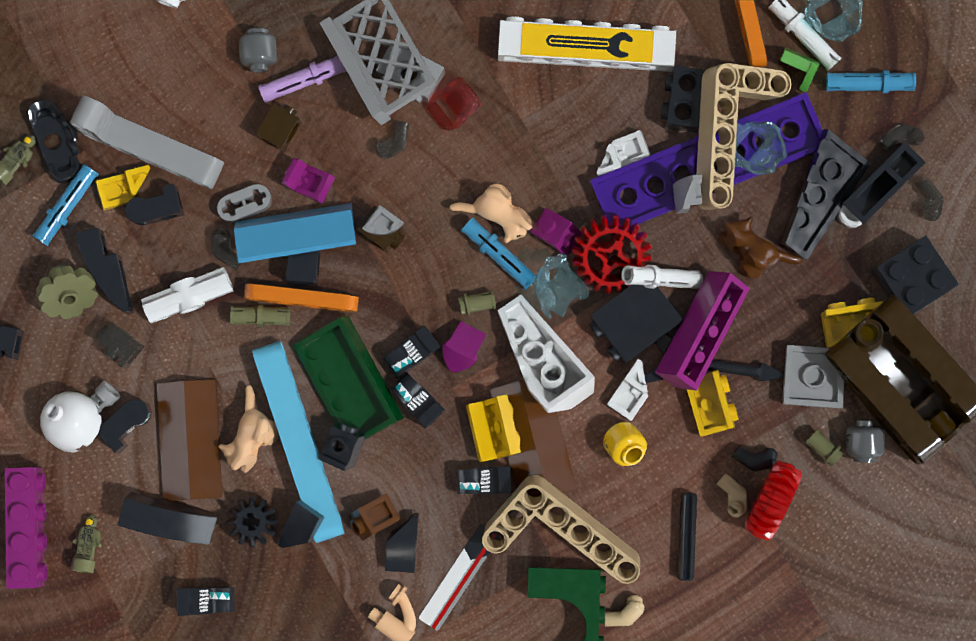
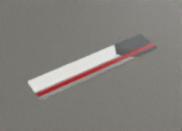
M479 525L419 616L421 621L437 631L490 553L484 548L482 543L485 529L483 525ZM493 532L490 533L493 539H499L498 535Z

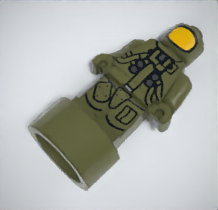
M27 135L23 139V143L15 141L11 146L4 148L3 151L7 154L0 161V183L6 186L13 179V174L20 165L27 167V162L33 154L29 148H32L36 143L33 135Z
M90 515L85 519V526L87 527L80 528L76 538L73 540V544H78L75 558L71 560V571L94 574L96 563L93 561L95 547L101 548L102 544L100 543L101 532L95 529L97 518Z

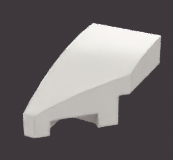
M636 131L609 144L602 164L597 170V175L599 177L651 156L642 131Z
M638 359L607 403L609 407L630 421L633 420L648 398L641 360Z

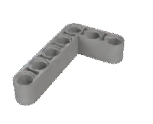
M84 95L81 96L70 120V124L78 131L95 141L213 190L224 165L223 161L119 117L103 103Z

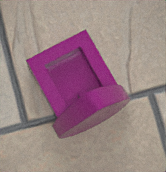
M460 321L450 341H445L443 345V357L448 369L451 372H459L470 368L478 358L476 354L487 334Z

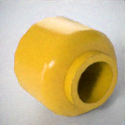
M629 422L615 424L606 432L603 439L605 450L613 461L620 466L637 464L641 461L647 450V442L635 425Z

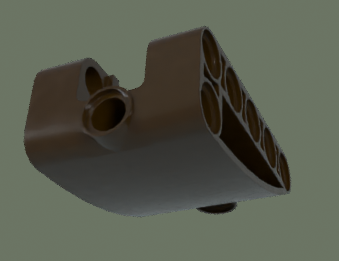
M893 294L825 353L826 358L860 402L900 449L917 465L927 462L962 429V426L976 418V383L905 304ZM863 326H868L873 330L874 338L871 342L865 341L861 337L860 332Z

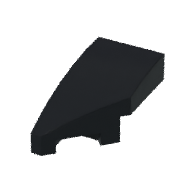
M303 501L296 502L285 524L278 546L286 548L313 541L325 517Z
M413 513L404 524L391 531V535L386 543L385 571L415 573L419 513Z

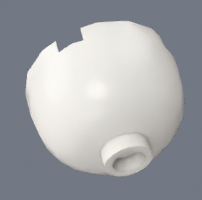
M71 391L53 396L44 406L40 416V427L45 439L64 452L74 453L82 445L87 447L97 436L102 422L101 415L98 414L97 407L99 406L97 402L82 393Z

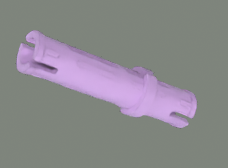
M337 55L317 64L315 61L309 63L307 68L259 85L258 87L264 102L268 103V101L314 83L320 85L323 83L322 80L347 71Z

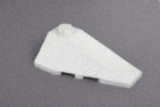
M519 295L498 310V315L527 388L547 413L572 409L594 393L595 377L522 295Z

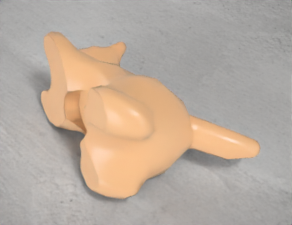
M500 184L490 185L473 204L458 202L451 204L449 208L452 211L478 214L485 219L498 223L504 229L505 243L525 237L527 230H530L535 224L522 208L512 205L511 193L505 186Z
M247 385L245 388V413L239 422L238 432L234 441L228 445H219L232 470H237L241 467L244 473L248 472L256 463L259 447L272 445L279 437L275 421L270 420L264 413L255 409V394L250 385Z

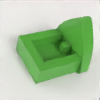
M785 47L780 61L806 72L799 90L807 92L820 63Z

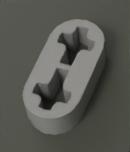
M260 184L252 185L221 198L217 205V211L226 222L234 223L267 210L272 203V195L265 186ZM259 191L261 195L266 194V197L262 199V205L258 206L256 202L246 203V201L254 198V192ZM232 202L233 205L243 203L242 207L235 209L236 215L234 216L223 211L227 209L226 203Z

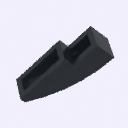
M904 142L843 202V205L862 224H865L926 162Z
M94 228L75 233L83 259L98 286L120 310L128 315L133 314L134 310L122 258L116 253L109 255L104 231Z
M131 491L124 499L117 526L177 541L210 544L218 516L163 497L159 501Z

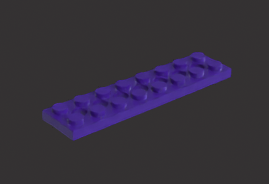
M807 92L737 120L736 145L744 150V158L738 161L735 160L734 186L815 152L823 129ZM787 123L794 124L798 129L797 137H785L782 132L783 125ZM716 132L715 137L717 142L719 143V135ZM760 134L767 135L771 140L770 148L765 150L758 148L755 143L756 136ZM699 136L591 179V187L608 222H612L613 215L617 214L619 223H622L625 217L630 218L629 227H631L635 223L641 224L675 210L673 184L677 180L674 177V171L679 167H684L689 170L690 176L696 175ZM658 178L662 181L663 190L660 193L654 194L648 190L647 182L650 179ZM631 189L635 192L637 198L633 204L627 205L620 200V193L623 190Z

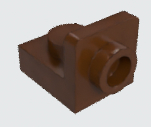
M387 493L358 508L349 515L351 528L357 536H360L362 541L401 520Z

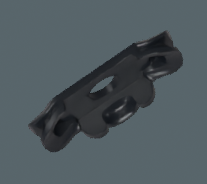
M42 100L31 104L27 110L29 121L52 177L57 183L73 180L79 171V161L77 158L79 154L77 147L78 134L76 129L65 119L64 114H60L53 102ZM56 134L62 139L60 148L50 150L45 146L44 141L48 135Z

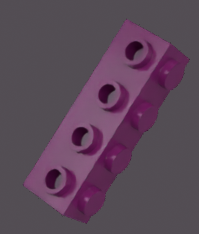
M708 271L655 373L676 388L697 391L750 288L731 273Z
M39 467L5 468L6 589L43 587L44 581L47 580V564L44 563L47 536L43 528V521L46 520L47 514L46 505L43 503L46 477L42 468Z

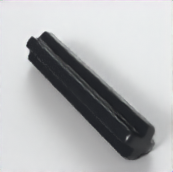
M695 493L681 494L678 579L681 581L694 580L697 494Z

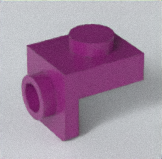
M294 158L285 172L282 184L295 193L323 204L335 177L307 165L300 159Z
M545 208L530 230L535 237L556 248L566 257L572 251V248L578 245L575 242V237L582 236V232L571 221L548 208Z

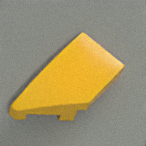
M149 165L126 170L124 174L95 181L103 211L126 205L130 199L135 198L150 171Z

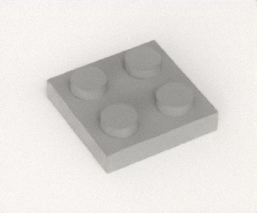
M786 345L782 393L783 405L843 409L844 380L825 356V353L830 348Z

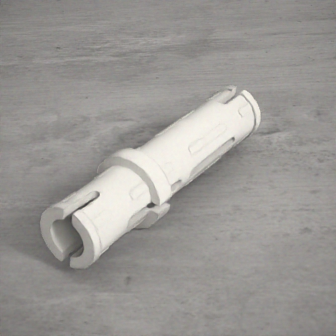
M775 0L768 7L786 26L784 29L787 32L791 31L827 71L841 59L803 19L805 17L802 12L799 14L786 0Z
M627 265L622 271V280L625 281L626 285H644L646 288L652 289L657 286L699 289L703 283V275L698 270L662 269L656 265H647L645 267Z

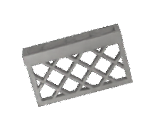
M364 0L334 20L328 17L320 22V25L370 114L380 125H383L391 120L389 115L438 84L389 0H382L385 9L382 18L369 16L371 7L381 0ZM353 18L361 19L357 34L347 32L343 24ZM367 21L380 23L376 37L363 35ZM386 24L397 26L398 33L395 41L382 39ZM362 40L374 42L370 57L360 55L358 52ZM380 44L393 46L390 60L377 58ZM399 48L411 50L412 54L409 64L396 62ZM375 63L387 66L384 80L372 77ZM394 67L407 69L403 84L390 82ZM413 71L422 72L427 78V81L418 87L409 85ZM388 87L401 89L399 98L388 105L385 100Z

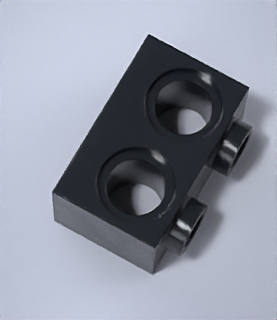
M675 66L672 74H667L665 91L670 92L668 103L663 102L661 120H666L665 129L699 133L702 77L706 70ZM682 79H688L693 83L694 89L683 91L679 87L678 82ZM679 107L686 108L690 113V118L687 120L678 119L674 112L675 109Z

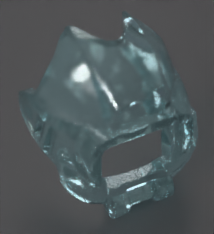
M808 0L809 5L805 10V20L826 39L843 42L847 37L860 32L862 0H838L843 9V14L826 24H821L815 9L831 0Z
M768 121L761 123L750 122L744 126L738 123L736 148L750 131H753L763 139V143L749 161L745 160L736 151L735 166L757 175L774 173L777 164L787 157L780 128Z
M558 254L556 257H546L545 264L539 269L533 282L541 310L549 319L552 317L549 310L563 317L569 303L574 298L583 300L589 295L588 288L584 282L571 270L565 254ZM559 268L555 277L550 279L549 270Z

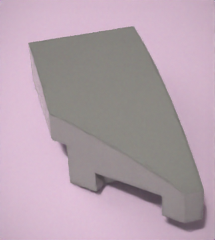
M702 174L685 177L673 184L676 214L688 213L690 205L702 204L700 186Z

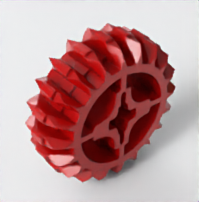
M614 214L612 222H608L606 215H602V224L598 225L596 220L592 219L590 224L593 229L589 230L583 226L581 232L585 237H575V242L580 246L572 248V254L578 256L572 259L574 266H580L576 270L578 276L586 275L584 278L585 285L595 281L593 286L595 291L600 290L601 286L605 285L606 294H610L611 286H616L617 292L621 293V285L625 284V281L622 280V272L610 275L611 271L619 266H647L643 262L652 260L651 254L646 253L651 249V244L644 242L647 238L646 232L638 233L640 230L638 223L629 227L630 218L625 217L622 223H619L618 215ZM616 233L606 242L598 240L594 242L602 235ZM625 236L636 247L634 258L629 257V254L622 250ZM615 249L618 256L612 255L608 259L606 252L611 253ZM589 250L594 251L595 255L601 258L599 272L587 260Z
M780 460L772 465L746 519V531L759 539L762 538L767 541L774 537L798 489L802 478L801 470L788 462L785 463Z

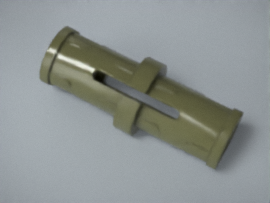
M258 304L257 307L231 306L230 324L257 325V328H263L264 325L290 326V307H264V304Z

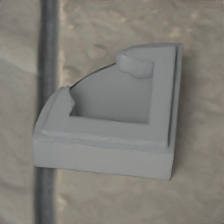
M379 205L362 229L373 235H388L402 227L404 222Z

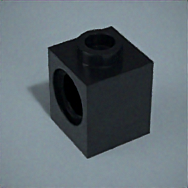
M321 251L288 255L286 281L289 284L318 286Z

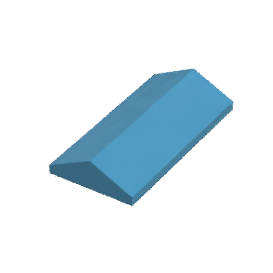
M352 203L237 221L234 227L238 263L356 244Z

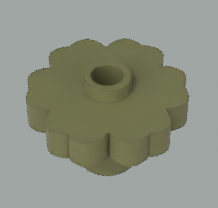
M69 265L53 267L48 277L42 278L36 288L41 311L49 317L60 315L63 319L80 316L83 313V308L92 307L98 296L92 274L87 272L85 268L73 270Z

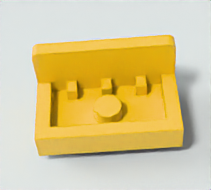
M875 298L858 300L857 305L847 307L845 302L829 304L828 309L821 313L826 348L834 346L883 301L875 302ZM868 326L861 328V337L865 341L871 342L874 338L873 330Z
M719 370L712 371L704 375L697 391L687 389L700 437L735 427L734 421L739 420L735 404H728L726 393L730 392V387L726 374L720 376Z
M507 394L466 405L479 462L521 453L520 436L515 430L513 407L508 400Z

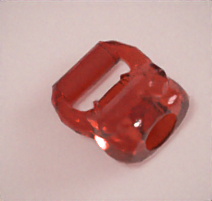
M457 77L446 87L439 89L431 96L427 110L443 130L451 131L460 128L470 115L479 110L482 102L469 84L462 77ZM443 98L444 102L456 114L457 119L454 123L451 122L437 104V100Z

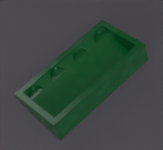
M349 315L339 317L293 345L335 425L342 422L352 423L359 428V432L366 434L365 440L404 419Z

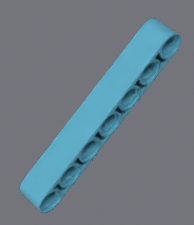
M279 340L253 349V357L300 499L325 517L314 536V540L316 543L343 535L345 534L344 527L322 461L318 460L319 452L282 342Z

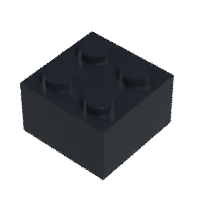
M926 235L870 271L887 297L891 294L895 295L913 314H916L959 285Z

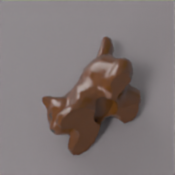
M752 216L747 219L727 223L725 225L727 233L722 232L718 235L725 248L740 255L738 268L742 275L748 278H760L763 272L772 268L778 261L788 264H800L803 260L801 257L777 250L769 241L758 237L751 228Z

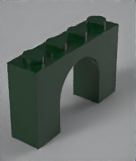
M528 567L527 598L562 599L573 603L579 608L585 620V635L582 641H604V636H599V624L605 623V606H600V594H605L606 576H600V569Z

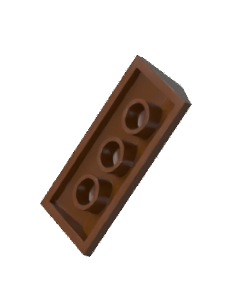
M216 380L158 383L157 399L163 498L171 501L223 498Z
M525 380L490 389L492 398L507 394L508 400L513 407V421L515 430L520 436L521 453L507 457L516 489L524 479L531 475L543 477L562 493L577 489L557 412L547 413L531 395ZM536 488L527 490V493L532 497H538L542 494Z

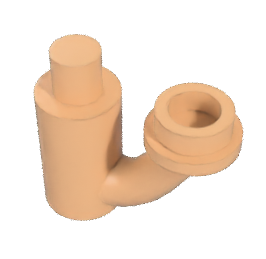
M399 584L388 599L393 602L392 605L394 606L397 602L399 603L404 617L403 622L390 612L386 611L383 614L375 607L368 618L377 623L375 628L392 641H410L416 632V618L409 598L405 593L407 587H402Z

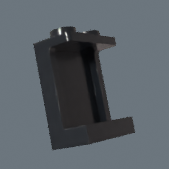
M630 285L590 315L589 318L592 323L589 324V327L599 339L604 337L610 346L607 348V351L616 362L621 360L626 364L680 324L683 319L658 286L652 289L646 288L644 285Z

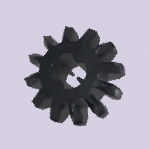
M251 496L249 507L243 499H240L238 504L241 511L236 508L230 509V513L237 516L236 519L227 520L228 525L236 524L237 526L236 529L230 532V535L236 536L241 533L238 539L240 545H243L249 537V546L255 547L256 536L260 543L264 545L267 543L264 532L270 536L276 534L273 529L268 527L269 524H278V519H269L268 517L276 510L272 507L264 511L267 500L262 499L256 507V497ZM251 513H254V518L260 520V524L254 526L256 530H252L251 525H246V519L251 518Z

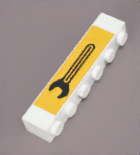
M507 17L506 21L500 20L498 61L672 72L675 62L676 31H669L667 26H653L652 29H640V25L624 24L623 28L611 27V24L606 22H596L594 26H586L576 20L565 21V24H554L551 19L541 18L536 19V22H524V19L521 17Z

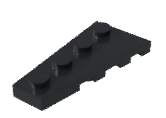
M823 129L780 242L804 260L809 258L842 208L843 202L850 196L871 164L828 129Z

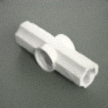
M222 267L197 278L189 277L171 284L169 289L141 299L142 307L149 322L154 323L179 312L184 314L199 309L205 305V302L233 292V287L225 268Z

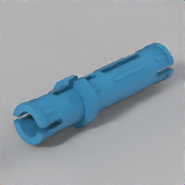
M882 70V73L827 72L825 81L826 92L881 91L882 94H888L889 91H915L916 73H889V70Z
M83 164L54 207L46 211L48 215L32 236L48 246L62 224L64 226L67 224V217L99 174Z
M474 217L462 228L461 232L465 233L480 247L479 251L482 254L486 253L504 271L520 283L525 290L538 278L537 275L497 240L499 237L495 233L493 235L490 234ZM478 235H482L492 246H494L498 250V252H495ZM501 255L505 256L514 266H516L521 271V273H518L511 265H509L501 257Z

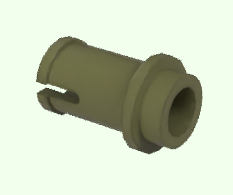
M493 290L468 296L466 293H463L462 297H458L461 315L467 314V316H471L470 313L496 309Z
M818 429L805 441L806 445H809L824 459L823 463H828L831 467L843 455L840 451L841 447L833 445Z

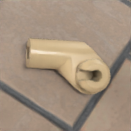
M725 473L717 482V485L728 493V513L732 517L737 518L742 516L747 510V492L744 487Z
M631 595L627 598V605L622 611L605 612V627L632 625L644 612L645 606L642 598L638 595Z

